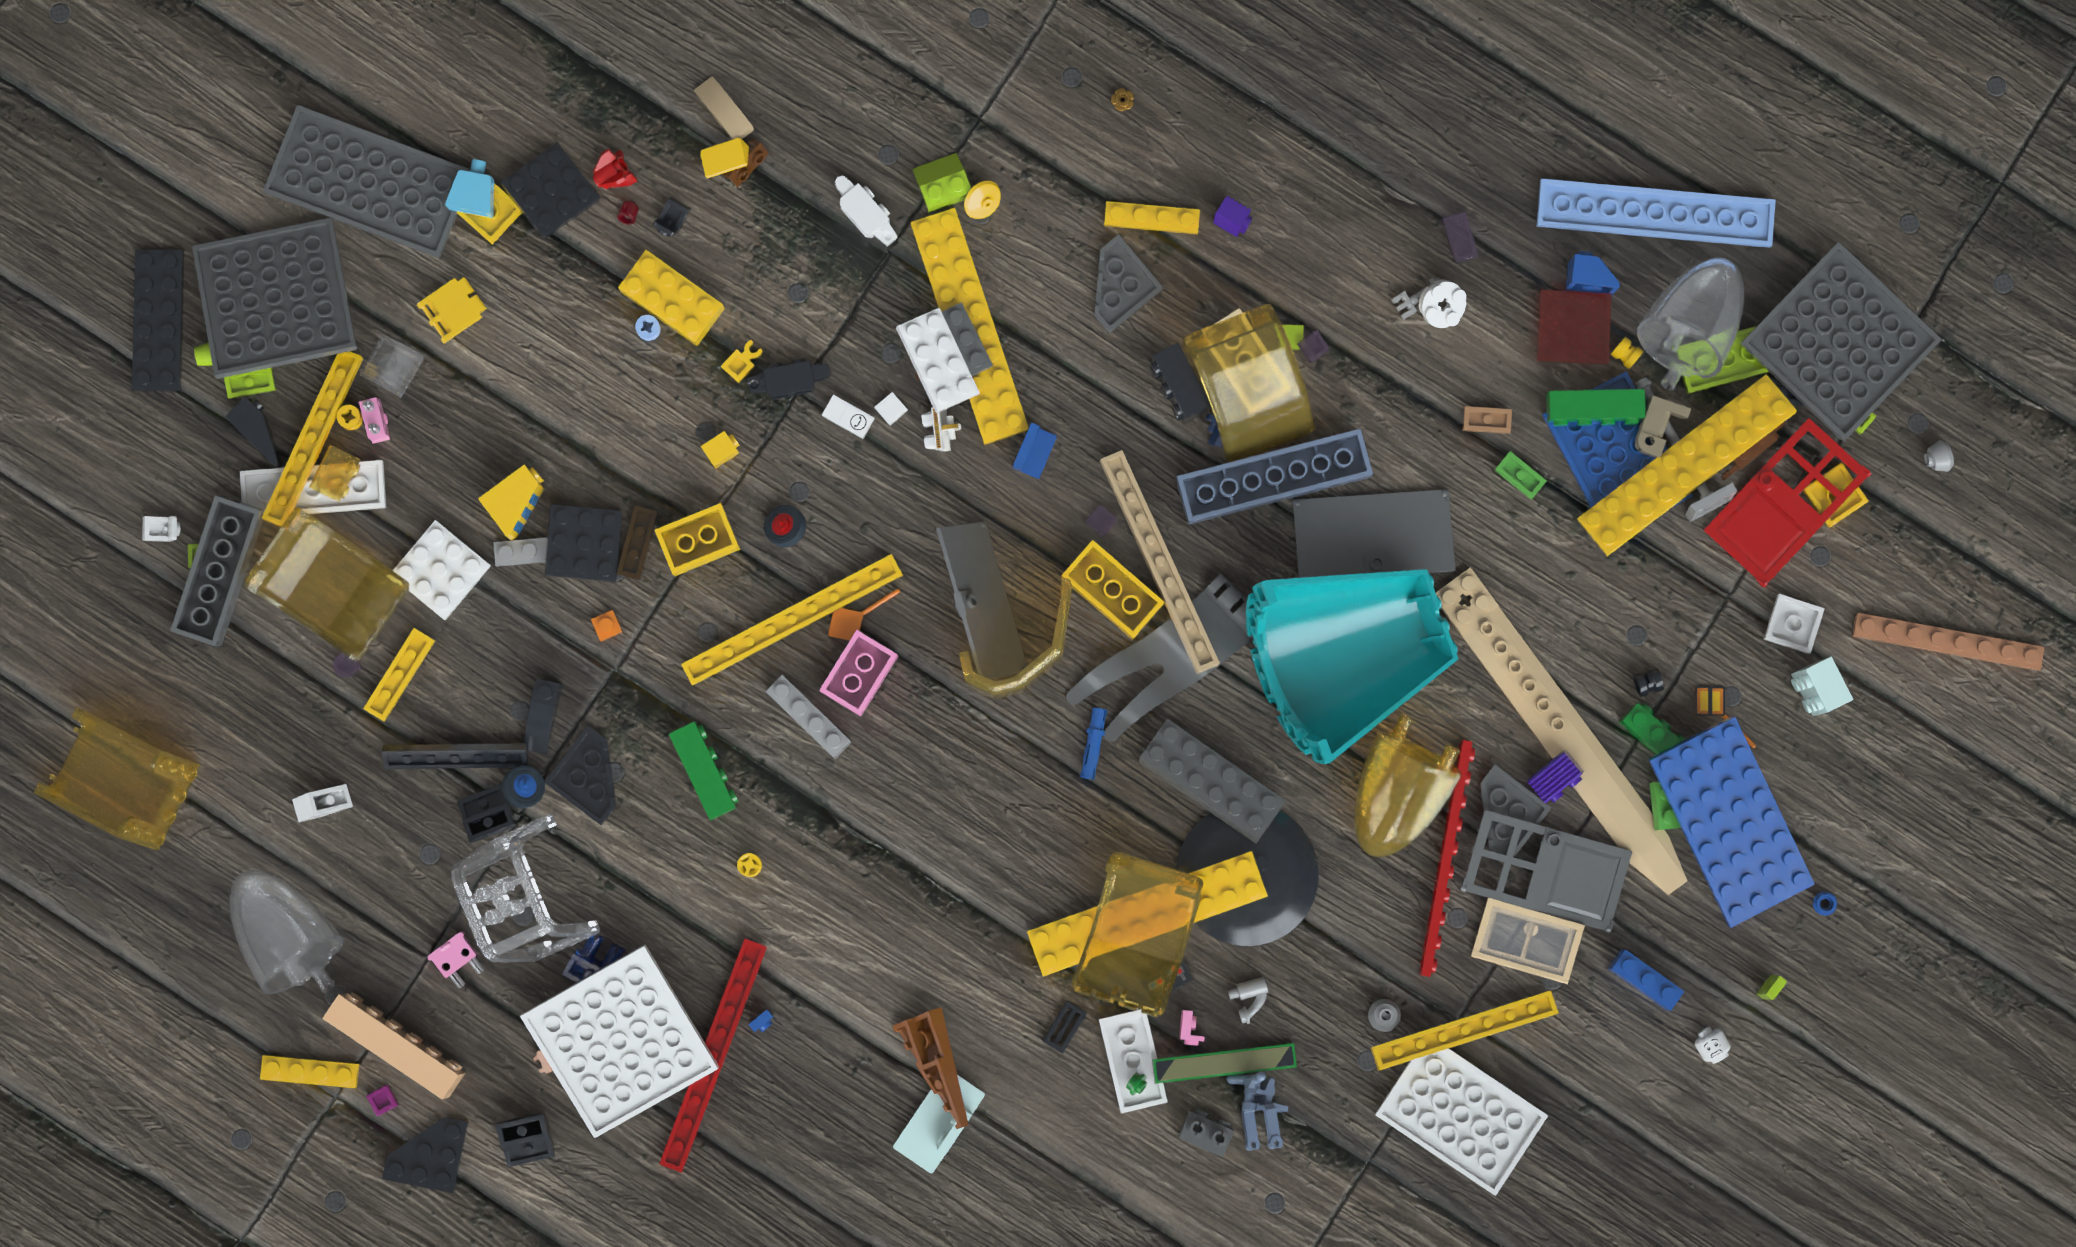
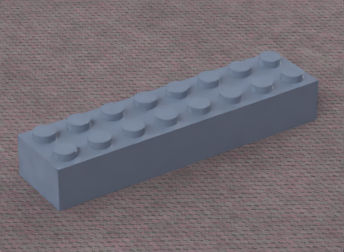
M1361 429L1179 475L1176 477V482L1187 524L1190 525L1367 479L1373 475Z

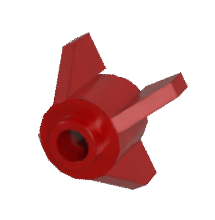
M608 148L601 153L593 170V180L598 187L609 189L631 186L638 181L637 177L629 171L621 149L613 153Z

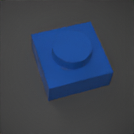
M767 1009L748 1025L754 1032L758 1029L763 1032L773 1024L771 1019L774 1015Z

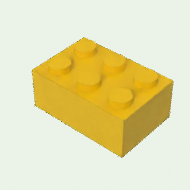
M721 503L655 529L661 548L674 576L741 550Z

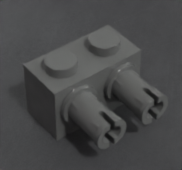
M1197 1108L1195 1112L1189 1110L1178 1137L1223 1157L1234 1133V1130L1230 1129L1231 1124L1219 1118L1217 1122L1208 1119V1113Z

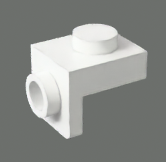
M177 516L143 517L142 541L172 542L180 534V523L177 522Z

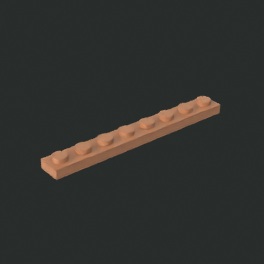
M1856 613L1852 637L2036 671L2041 670L2045 648L1863 613Z

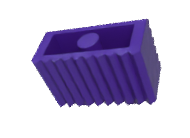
M1226 196L1215 214L1213 223L1235 237L1240 232L1245 234L1252 220V217L1249 216L1250 208L1246 209V206H1242V203L1238 204V201H1234V198L1230 199V196Z
M1565 749L1531 776L1527 782L1544 803H1547L1549 800L1554 803L1564 795L1562 792L1564 788L1568 785L1573 788L1582 780L1580 776L1584 771Z

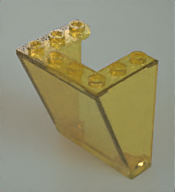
M76 707L71 718L81 723V728L74 727L73 729L79 735L59 775H50L49 778L54 780V782L48 786L39 782L34 793L117 838L158 851L164 843L166 834L171 824L175 821L176 814L182 802L186 799L187 792L197 777L201 765L92 712Z

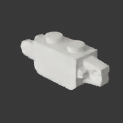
M845 176L837 177L835 186L842 195L840 198L841 210L865 237L873 238L875 236L883 244L889 246L898 238L889 224V211L883 204L877 205L872 198L875 196L867 186L862 188L859 183L854 186Z

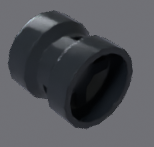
M1657 668L1649 670L1646 674L1638 673L1633 675L1635 688L1640 697L1648 695L1651 691L1659 692L1664 690L1663 681Z

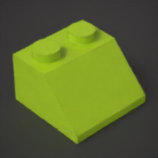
M957 153L912 169L928 213L964 201L971 189Z

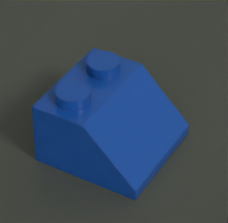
M1580 251L1568 262L1565 290L1612 296L1619 289V281L1599 257L1593 256V253Z

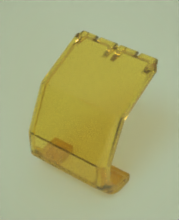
M1271 304L1254 308L1193 332L1183 338L1185 351L1190 353L1196 365L1217 421L1225 457L1228 462L1245 459L1248 456L1264 452L1271 447L1279 446L1294 438L1297 439L1312 433L1315 429L1305 383L1284 327Z
M296 507L290 513L243 582V586L247 590L278 607L354 661L361 660L370 647L371 641H374L383 628L384 622L388 621L397 608V603L401 602L410 589L409 582L299 507Z
M1065 578L1061 582V600L1052 646L1015 677L996 682L973 672L968 651L961 652L959 657L966 687L993 700L1020 694L1062 660L1072 591L1070 579Z
M1115 852L1107 862L1105 871L1108 874L1089 937L1072 980V986L1075 992L1091 996L1092 993L1095 994L1097 999L1112 1004L1114 1001H1117L1119 1006L1137 1011L1139 1008L1142 1009L1141 1013L1157 1018L1158 1015H1162L1165 1012L1197 914L1204 882L1197 876L1128 854Z

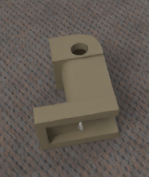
M1656 396L1650 397L1645 409L1646 417L1641 421L1635 438L1636 449L1644 455L1660 458L1666 440L1662 438L1670 415L1685 420L1689 417L1691 408ZM1646 438L1651 440V445L1645 443Z

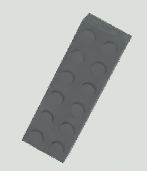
M215 495L170 630L171 632L212 646H221L223 644L263 523L261 517L265 511L264 509L223 495Z
M1169 719L1165 721L1139 759L1140 764L1255 844H1257L1285 803L1283 798Z

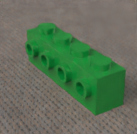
M1645 389L1549 391L1546 394L1547 422H1554V426H1567L1568 422H1577L1578 426L1592 425L1594 421H1601V425H1615V421H1625V425H1636L1646 417Z
M1639 703L1634 704L1618 722L1655 755L1686 740L1680 734L1678 736L1670 731L1672 727L1663 719L1658 721L1652 715L1654 713L1653 710L1644 703L1642 705Z
M692 722L669 733L709 820L712 821L737 809L735 803L739 802L734 790H728L725 781L728 780V777L723 767L718 769L714 761L718 757L713 746L708 747L704 740L708 736L703 725L698 726L696 722Z

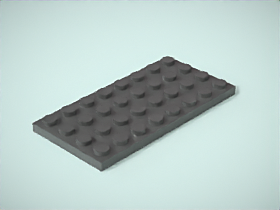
M297 105L263 192L440 259L457 217V211L449 210L445 206L457 172L459 170L470 172V169Z

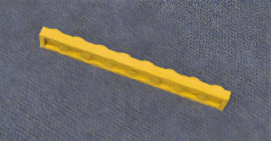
M350 351L336 355L261 517L263 520L286 528L334 424L337 412L341 408L363 361L362 356Z
M1547 991L1371 1047L1377 1069L1380 1071L1553 1016L1559 1012L1552 992Z

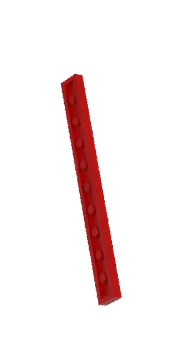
M1460 741L1419 975L1431 977V972L1435 973L1438 959L1434 958L1435 949H1440L1442 935H1438L1440 925L1444 926L1446 912L1442 910L1444 902L1449 900L1450 888H1447L1448 878L1452 879L1454 865L1451 864L1452 855L1457 854L1459 844L1458 841H1455L1456 832L1461 831L1463 818L1459 817L1460 809L1465 808L1467 795L1463 794L1464 787L1469 785L1471 771L1467 770L1469 761L1473 762L1475 755L1472 741Z
M746 938L743 941L705 1042L719 1068L688 1086L659 1163L662 1166L681 1173L683 1172L767 950L765 945Z

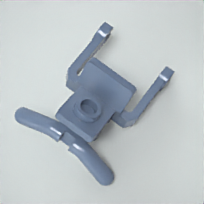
M1258 1072L1253 1075H1228L1227 1082L1229 1084L1245 1086V1098L1242 1103L1241 1114L1246 1150H1257L1260 1147L1254 1111L1259 1110L1264 1111L1268 1147L1270 1149L1282 1148L1283 1140L1280 1137L1277 1112H1288V1106L1272 1103V1097L1275 1094V1078H1266L1264 1072Z

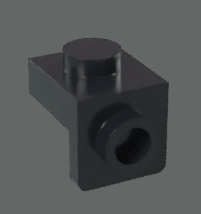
M669 197L659 218L654 221L653 226L657 228L660 234L673 237L680 232L691 208L675 198Z

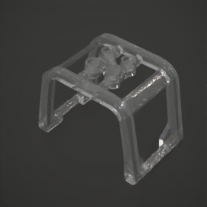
M547 814L483 844L453 865L451 873L454 889L478 947L483 955L492 962H535L600 933L596 920L578 924H556L547 912L523 852L524 842L556 826L557 824L552 814ZM511 856L517 875L500 878L494 885L480 887L476 890L475 894H471L465 876ZM522 884L527 897L521 900L514 899L509 901L506 893L513 891L516 885ZM493 900L496 908L487 911L485 916L481 917L476 904ZM531 906L538 925L493 945L485 926L502 923L505 917L519 915L523 913L525 908ZM546 934L551 937H566L552 944L551 941H546L529 948L515 949Z

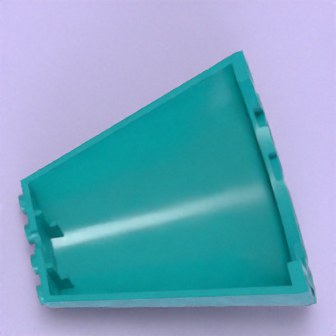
M1427 569L1265 580L1253 586L1254 593L1248 595L1246 603L1247 636L1253 635L1255 648L1251 649L1250 652L1257 676L1268 702H1275L1276 709L1281 714L1276 716L1284 731L1305 755L1313 754V761L1320 764L1332 762L1459 659L1457 656V646L1449 633V623L1446 618H1441L1439 609L1442 608V603L1435 593L1433 587L1434 580Z

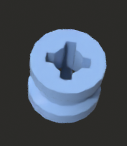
M651 315L641 316L635 326L638 335L646 341L656 339L661 330L659 322Z

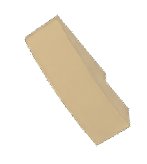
M713 76L694 89V92L731 139H743L754 131L751 123Z

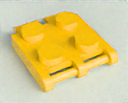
M465 277L459 281L456 278L452 279L417 303V307L419 309L422 308L429 318V324L434 326L442 337L440 340L443 344L483 318L480 313L487 309L477 294L471 298L468 297L475 291ZM426 305L430 307L432 312L435 314V317L432 316ZM438 322H440V323L442 324V326L444 327V329L446 330V332H447L448 334H445V333L443 332V330H442L441 327L439 326Z

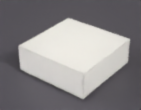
M893 392L874 407L890 426L908 411Z

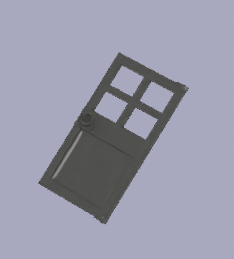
M1484 809L1465 878H1463L1460 885V891L1471 892L1602 929L1610 933L1632 851ZM1492 821L1514 826L1506 855L1484 849ZM1521 829L1543 835L1535 863L1513 857ZM1481 856L1503 862L1496 890L1474 885ZM1511 864L1533 870L1525 899L1503 893Z

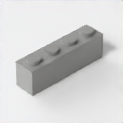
M783 675L766 691L834 759L852 743Z

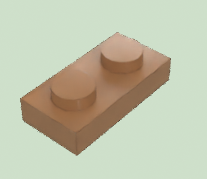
M1465 406L1463 431L1510 434L1512 409Z

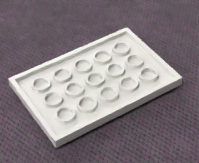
M1450 1049L1411 1060L1375 1113L1377 1117L1495 1196L1548 1117L1547 1114Z

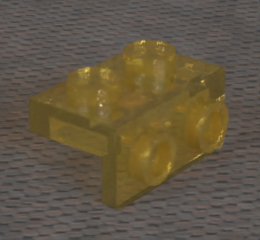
M330 445L309 488L339 502L341 498L344 499L350 489L348 484L351 478L355 477L359 472L360 459Z

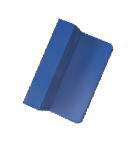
M1031 422L1013 464V469L1039 479L1057 436L1040 429L1039 425Z

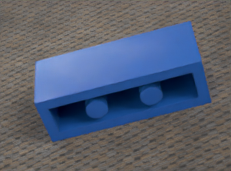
M1621 949L1608 967V970L1667 1011L1673 1009L1685 992L1626 949Z

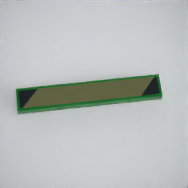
M1294 1043L1152 1060L1154 1084L1297 1067Z

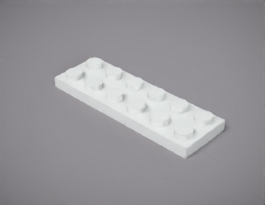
M383 461L314 465L292 515L386 508ZM284 468L240 471L242 502L265 510Z

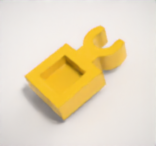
M752 340L745 344V351L743 353L736 349L721 365V368L738 383L755 367L750 361L759 358L763 353L761 348L756 353L750 352V347L754 344Z

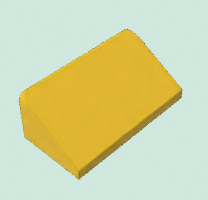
M735 138L702 149L701 159L705 177H714L747 166L749 146L741 138Z

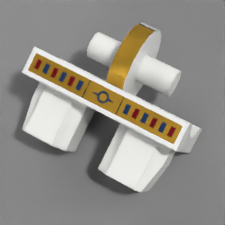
M931 408L930 412L921 415L923 426L933 427L934 435H928L924 438L925 448L943 452L951 451L950 440L956 439L955 431L961 430V424H954L953 416H947L946 409L936 413L934 408Z

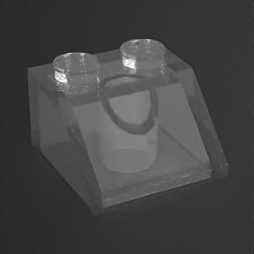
M382 334L359 376L401 398L424 357L417 351Z

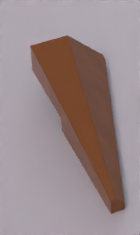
M942 1007L893 1025V1030L899 1032L905 1043L903 1046L905 1049L911 1050L916 1058V1066L934 1094H939L944 1102L943 1109L945 1112H950L957 1123L955 1125L956 1129L968 1126Z

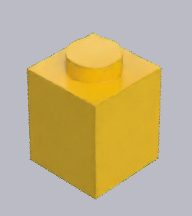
M723 431L702 445L701 448L716 469L739 454L736 448L740 445L733 434L728 436Z

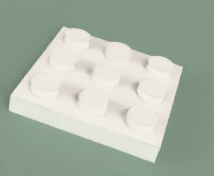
M435 520L390 573V576L441 618L446 620L491 565Z

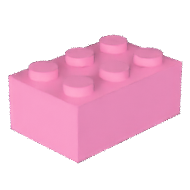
M856 630L819 691L861 717L898 658V655Z

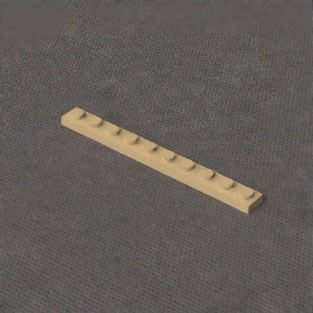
M1121 450L1100 459L1102 468L1196 673H1201L1219 665L1220 662L1123 451Z

